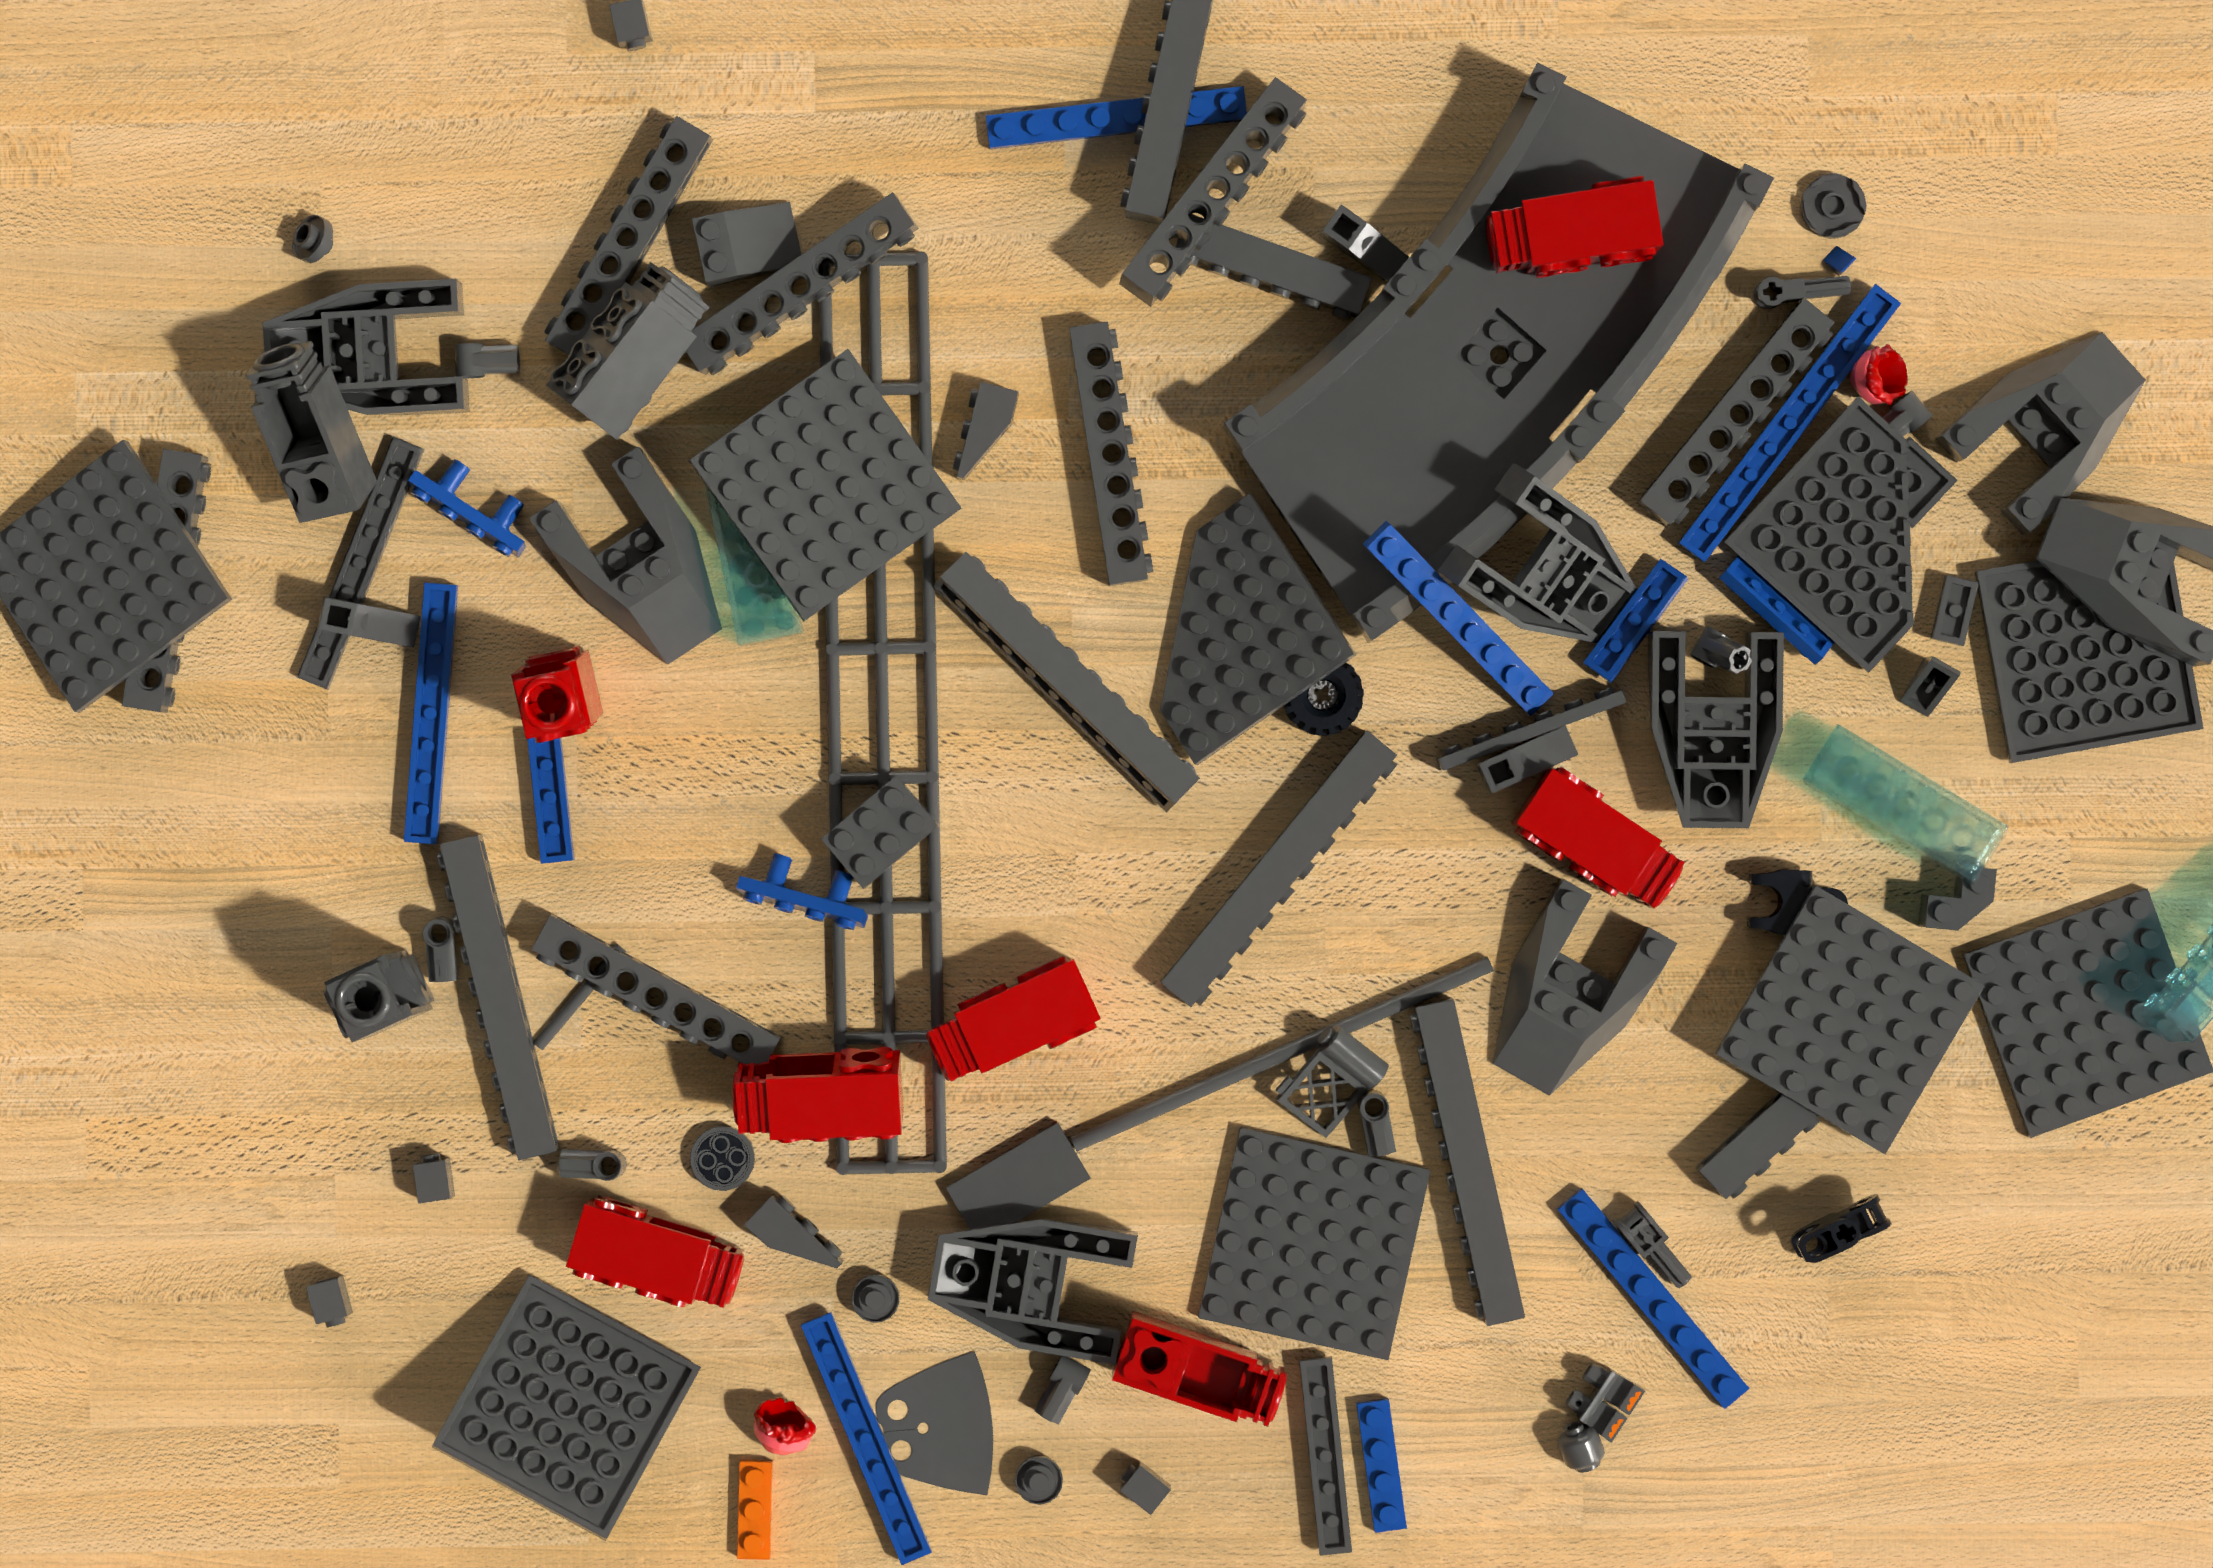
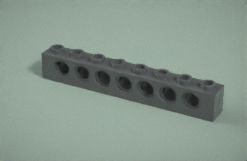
M1275 77L1121 274L1119 284L1150 307L1157 299L1163 301L1173 287L1170 284L1171 280L1176 274L1181 277L1192 263L1189 257L1196 249L1201 252L1211 238V235L1208 233L1213 226L1217 225L1220 227L1231 212L1227 208L1234 200L1239 203L1250 187L1247 185L1248 181L1253 175L1258 178L1263 173L1269 163L1266 160L1272 151L1277 154L1288 139L1285 136L1286 132L1290 127L1296 129L1301 124L1307 114L1303 111L1307 99ZM1276 116L1281 123L1272 125L1266 121L1265 117ZM1256 140L1262 147L1260 149H1252L1246 142ZM1236 164L1242 168L1243 172L1234 174L1228 170L1227 166ZM1218 189L1224 196L1222 198H1213L1209 195L1208 190ZM1198 213L1204 217L1205 221L1195 223L1190 220L1189 215ZM1180 238L1186 245L1182 248H1176L1170 244L1169 240ZM1158 262L1163 264L1167 270L1157 273L1151 269L1150 265Z
M676 116L673 122L668 121L663 127L659 136L663 140L657 150L652 148L643 163L646 169L640 178L636 176L632 180L627 190V194L630 196L625 205H618L610 219L613 225L608 234L603 232L594 246V250L597 251L591 262L586 261L577 276L581 280L575 290L571 288L568 290L561 302V306L564 309L558 318L553 317L545 329V334L548 335L545 341L567 355L570 354L573 345L581 340L590 329L593 319L602 313L610 303L613 293L621 288L625 282L628 284L631 282L713 142L709 134ZM673 147L684 149V156L678 162L668 160V152ZM657 175H665L668 178V183L662 190H654L651 187V181ZM643 202L649 203L651 205V213L646 218L636 217L635 208L637 205ZM626 230L633 231L635 234L634 242L629 246L619 245L618 238L620 234ZM614 258L618 261L617 271L609 275L604 274L602 271L603 263L607 259ZM598 286L602 290L601 298L594 303L588 302L586 300L587 290L590 287ZM576 314H582L586 320L584 327L578 331L571 330L569 326L570 319Z
M892 192L694 328L691 332L697 337L686 350L687 354L699 372L705 375L709 372L711 375L717 374L728 365L726 363L728 359L734 355L738 357L743 356L754 348L753 342L762 336L765 339L771 337L781 329L779 324L788 318L795 320L807 312L806 306L816 299L818 302H821L834 293L833 287L842 281L846 284L856 279L861 274L859 269L868 263L875 265L888 256L886 251L897 244L901 247L915 237L913 232L919 229L898 196ZM882 223L887 224L889 228L887 236L880 240L875 239L873 236L874 228ZM853 242H860L862 246L861 253L855 258H849L846 252L847 247ZM827 260H832L835 264L834 272L826 277L821 276V264ZM799 279H806L808 282L806 292L801 295H795L793 291L794 283ZM779 297L781 300L780 309L775 313H768L766 305L769 299ZM747 315H752L754 318L753 328L747 332H742L740 329L741 319ZM718 334H726L728 339L727 345L721 350H715L713 346L714 338Z
M1802 299L1636 503L1666 527L1670 526L1673 522L1678 525L1690 511L1686 507L1693 497L1699 500L1710 487L1707 479L1714 471L1719 475L1731 461L1727 455L1735 446L1740 449L1749 439L1751 433L1747 430L1755 421L1760 424L1772 409L1768 404L1775 396L1781 399L1792 386V383L1788 380L1794 372L1798 371L1801 374L1810 364L1813 358L1809 354L1817 345L1819 348H1822L1831 338L1833 333L1829 329L1835 322L1807 299ZM1794 331H1800L1805 334L1807 338L1805 347L1800 348L1793 344L1791 337ZM1774 356H1780L1786 361L1787 366L1784 373H1778L1773 370L1771 360ZM1759 381L1764 384L1766 388L1764 398L1753 396L1750 390L1752 382ZM1738 406L1745 411L1746 418L1743 423H1735L1731 419L1730 410L1732 407ZM1712 432H1720L1725 437V445L1722 449L1714 448L1710 444L1709 437ZM1692 457H1699L1704 461L1705 469L1702 474H1695L1690 470L1689 461ZM1671 482H1678L1684 487V496L1681 499H1674L1670 496L1668 488Z
M1108 321L1069 327L1109 586L1148 581L1147 573L1153 572L1151 553L1144 554L1142 541L1148 540L1146 521L1139 522L1137 509L1143 508L1141 489L1134 490L1132 477L1138 476L1136 457L1129 458L1127 445L1133 444L1131 425L1124 426L1122 413L1128 412L1126 393L1119 394L1117 381L1123 380L1121 361H1114L1112 349L1118 348L1116 329H1109ZM1099 349L1106 354L1107 358L1104 364L1093 366L1089 363L1087 357L1092 350ZM1104 381L1111 386L1112 390L1108 397L1098 398L1093 394L1092 389L1097 382ZM1109 413L1116 418L1117 422L1113 429L1103 430L1098 426L1097 421L1102 414ZM1110 445L1117 446L1122 453L1121 458L1114 463L1107 462L1102 455L1103 450ZM1115 477L1122 478L1127 485L1126 490L1119 495L1112 494L1107 487L1108 482ZM1124 509L1131 514L1132 520L1129 525L1125 527L1115 525L1112 517L1117 510ZM1129 541L1136 546L1137 552L1131 559H1123L1119 556L1117 549L1122 542Z
M163 449L157 486L174 511L182 509L185 512L186 518L183 525L198 546L201 538V528L197 527L199 514L203 515L206 507V496L202 494L204 482L208 483L210 480L211 464L208 463V457L203 455ZM188 477L191 482L190 490L185 494H180L177 490V483L181 478ZM185 635L126 678L122 706L162 713L168 712V707H172L175 700V688H171L173 675H177L180 669L181 658L177 656L178 644L183 643ZM152 669L157 670L160 675L159 683L154 687L149 686L146 681L147 673Z
M554 914L549 916L531 949L538 953L536 959L551 967L555 963L565 967V974L579 982H582L584 978L595 984L593 989L609 998H611L612 994L624 999L623 1006L636 1013H639L641 1009L653 1015L650 1020L667 1029L671 1024L681 1030L679 1034L681 1037L694 1044H697L698 1040L710 1045L708 1051L722 1059H726L728 1055L738 1060V1064L769 1062L770 1055L774 1053L782 1038L780 1035ZM572 941L577 945L578 954L574 959H567L563 956L561 948L564 942ZM595 956L602 957L607 964L606 971L601 975L595 974L590 968V961ZM622 972H629L635 977V986L631 990H625L619 985L618 979ZM657 987L663 991L664 1001L661 1005H653L648 1001L647 993L650 988ZM679 1003H687L692 1007L693 1015L690 1020L684 1021L677 1017L676 1007ZM715 1018L721 1023L722 1030L719 1035L711 1036L706 1033L704 1024L707 1019ZM736 1034H745L749 1037L750 1047L748 1050L738 1051L734 1047L733 1038Z

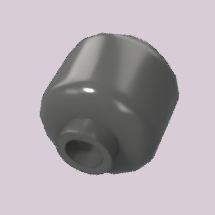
M1579 1421L1565 1426L1564 1432L1557 1440L1565 1465L1580 1473L1589 1472L1597 1468L1605 1454L1604 1446L1597 1430Z

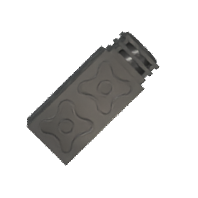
M650 262L645 272H642L638 281L636 280L632 286L625 282L621 288L613 293L610 303L602 313L593 319L590 329L581 340L573 345L569 356L562 365L553 371L550 381L546 386L618 440L630 428L635 416L650 402L652 394L697 336L691 331L696 326V322L703 317L702 314L710 307L702 301V296L667 268L663 266L657 267Z
M312 341L301 344H286L263 352L254 361L253 366L246 374L247 380H251V389L256 392L254 395L256 400L251 409L299 523L359 510L377 483L331 367H322L321 362H317L316 358L318 355L312 350L314 346Z
M407 950L385 954L324 982L326 989L323 992L326 1001L335 1015L343 1037L345 1039L349 1037L351 1043L375 1036L433 1009L431 1002L434 1001L432 992L422 975L417 959L413 954L408 955Z

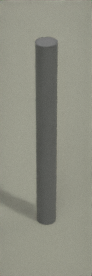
M618 943L614 945L615 948L626 953V950ZM603 959L593 972L598 975L603 974L607 968L606 961ZM586 979L533 1041L538 1048L544 1050L593 992L594 983Z

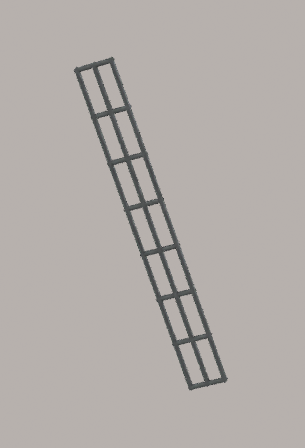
M922 251L888 253V256L875 265L868 263L865 265L867 266L869 378L882 396L918 395L919 449L932 465L928 256ZM847 254V256H848L849 258H855V257H857V256L859 255V254ZM827 260L821 264V276L831 275V267H835L832 260ZM915 265L918 382L882 383L880 266ZM832 295L819 302L820 368L833 359ZM934 529L921 537L923 641L887 642L886 563L873 572L875 642L839 643L838 597L825 606L830 831L843 821L842 785H877L879 790L895 776H898L904 784H926L927 811L940 825L935 588L933 587L935 585ZM923 654L926 771H890L888 655ZM875 655L877 772H842L839 656ZM940 826L927 836L928 900L893 901L891 866L879 876L880 901L845 902L849 906L864 909L867 915L880 914L883 1031L847 1032L845 929L835 925L836 921L832 920L834 1052H841V1050L847 1048V1045L883 1044V1047H890L896 1050V1044L928 1043L926 1038L928 1030L895 1031L893 914L929 913L931 1028L944 1023ZM830 850L832 883L835 870L844 871V867ZM933 1051L934 1160H898V1135H896L894 1138L885 1139V1161H850L849 1140L841 1137L836 1138V1170L840 1175L943 1173L946 1170L945 1078Z

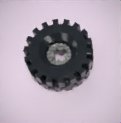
M1344 663L1285 704L1283 709H1285L1289 720L1298 729L1308 734L1319 736L1336 734L1349 727L1362 709L1364 696L1362 681L1351 664ZM1325 686L1329 689L1328 695L1331 697V700L1318 704L1315 702L1317 696L1313 692L1316 688L1321 690Z

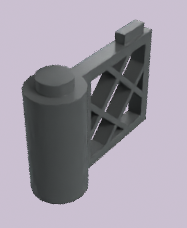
M1339 1025L1332 1028L1329 1026L1324 1029L1318 1038L1320 1044L1316 1052L1293 1078L1288 1075L1276 1088V1092L1279 1093L1276 1097L1277 1101L1325 1138L1329 1136L1367 1090L1374 1088L1384 1078L1389 1067L1387 1062ZM1319 1061L1329 1067L1330 1079L1312 1081L1311 1071ZM1334 1072L1337 1073L1340 1077L1335 1078ZM1349 1083L1356 1088L1349 1098L1336 1099V1084ZM1330 1085L1331 1100L1314 1102L1312 1087ZM1308 1088L1309 1103L1295 1105L1288 1099L1296 1089ZM1332 1107L1333 1116L1325 1126L1315 1120L1314 1109ZM1303 1110H1309V1111H1310V1115H1308V1114H1307L1306 1112H1304Z

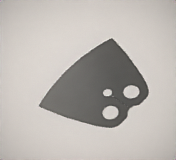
M975 1351L928 1368L894 1385L878 1398L876 1402L877 1420L884 1428V1437L890 1452L893 1444L900 1440L908 1442L912 1448L911 1456L907 1460L898 1461L893 1457L900 1475L946 1489L980 1495L988 1494L993 1460V1425L989 1396ZM895 1400L905 1402L908 1407L907 1416L900 1421L893 1420L888 1415V1406ZM920 1423L928 1424L929 1431L926 1434L918 1432V1425Z

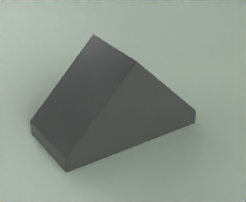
M1934 656L1924 657L1900 701L1929 717L1958 679L1961 672Z

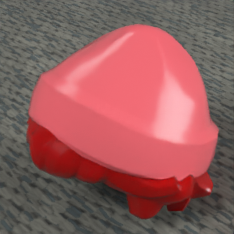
M1889 344L1882 348L1876 346L1874 349L1863 353L1854 364L1850 373V384L1865 401L1871 404L1886 403L1891 405L1893 399L1903 396L1906 392L1905 386L1908 385L1906 363L1900 354L1893 350Z
M782 1397L763 1401L754 1412V1434L762 1446L773 1454L783 1456L803 1451L807 1448L811 1437L817 1430L812 1419L800 1407L795 1405L794 1401L785 1403Z

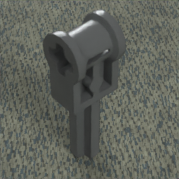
M1848 276L1804 280V278L1782 280L1778 277H1768L1756 286L1753 297L1759 307L1772 309L1780 303L1799 302L1804 298L1813 299L1849 295L1851 293V282ZM1769 285L1772 291H1777V295L1772 298V301H1770L1769 295L1763 294V291Z
M1639 1201L1634 1203V1208L1620 1220L1616 1218L1613 1221L1644 1259L1650 1255L1675 1287L1681 1288L1690 1281L1691 1274L1664 1243L1669 1237Z

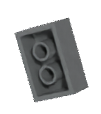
M895 776L821 838V840L858 884L865 889L940 825L898 776Z

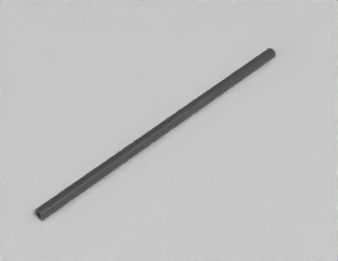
M1484 957L1071 1136L1073 1145L1078 1152L1318 1048L1320 1044L1318 1038L1323 1030L1329 1026L1332 1028L1339 1025L1350 1034L1491 973L1494 970L1488 957Z

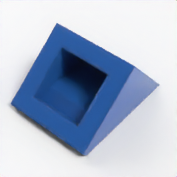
M1838 246L1823 259L1838 275H1841L1856 260L1854 256Z

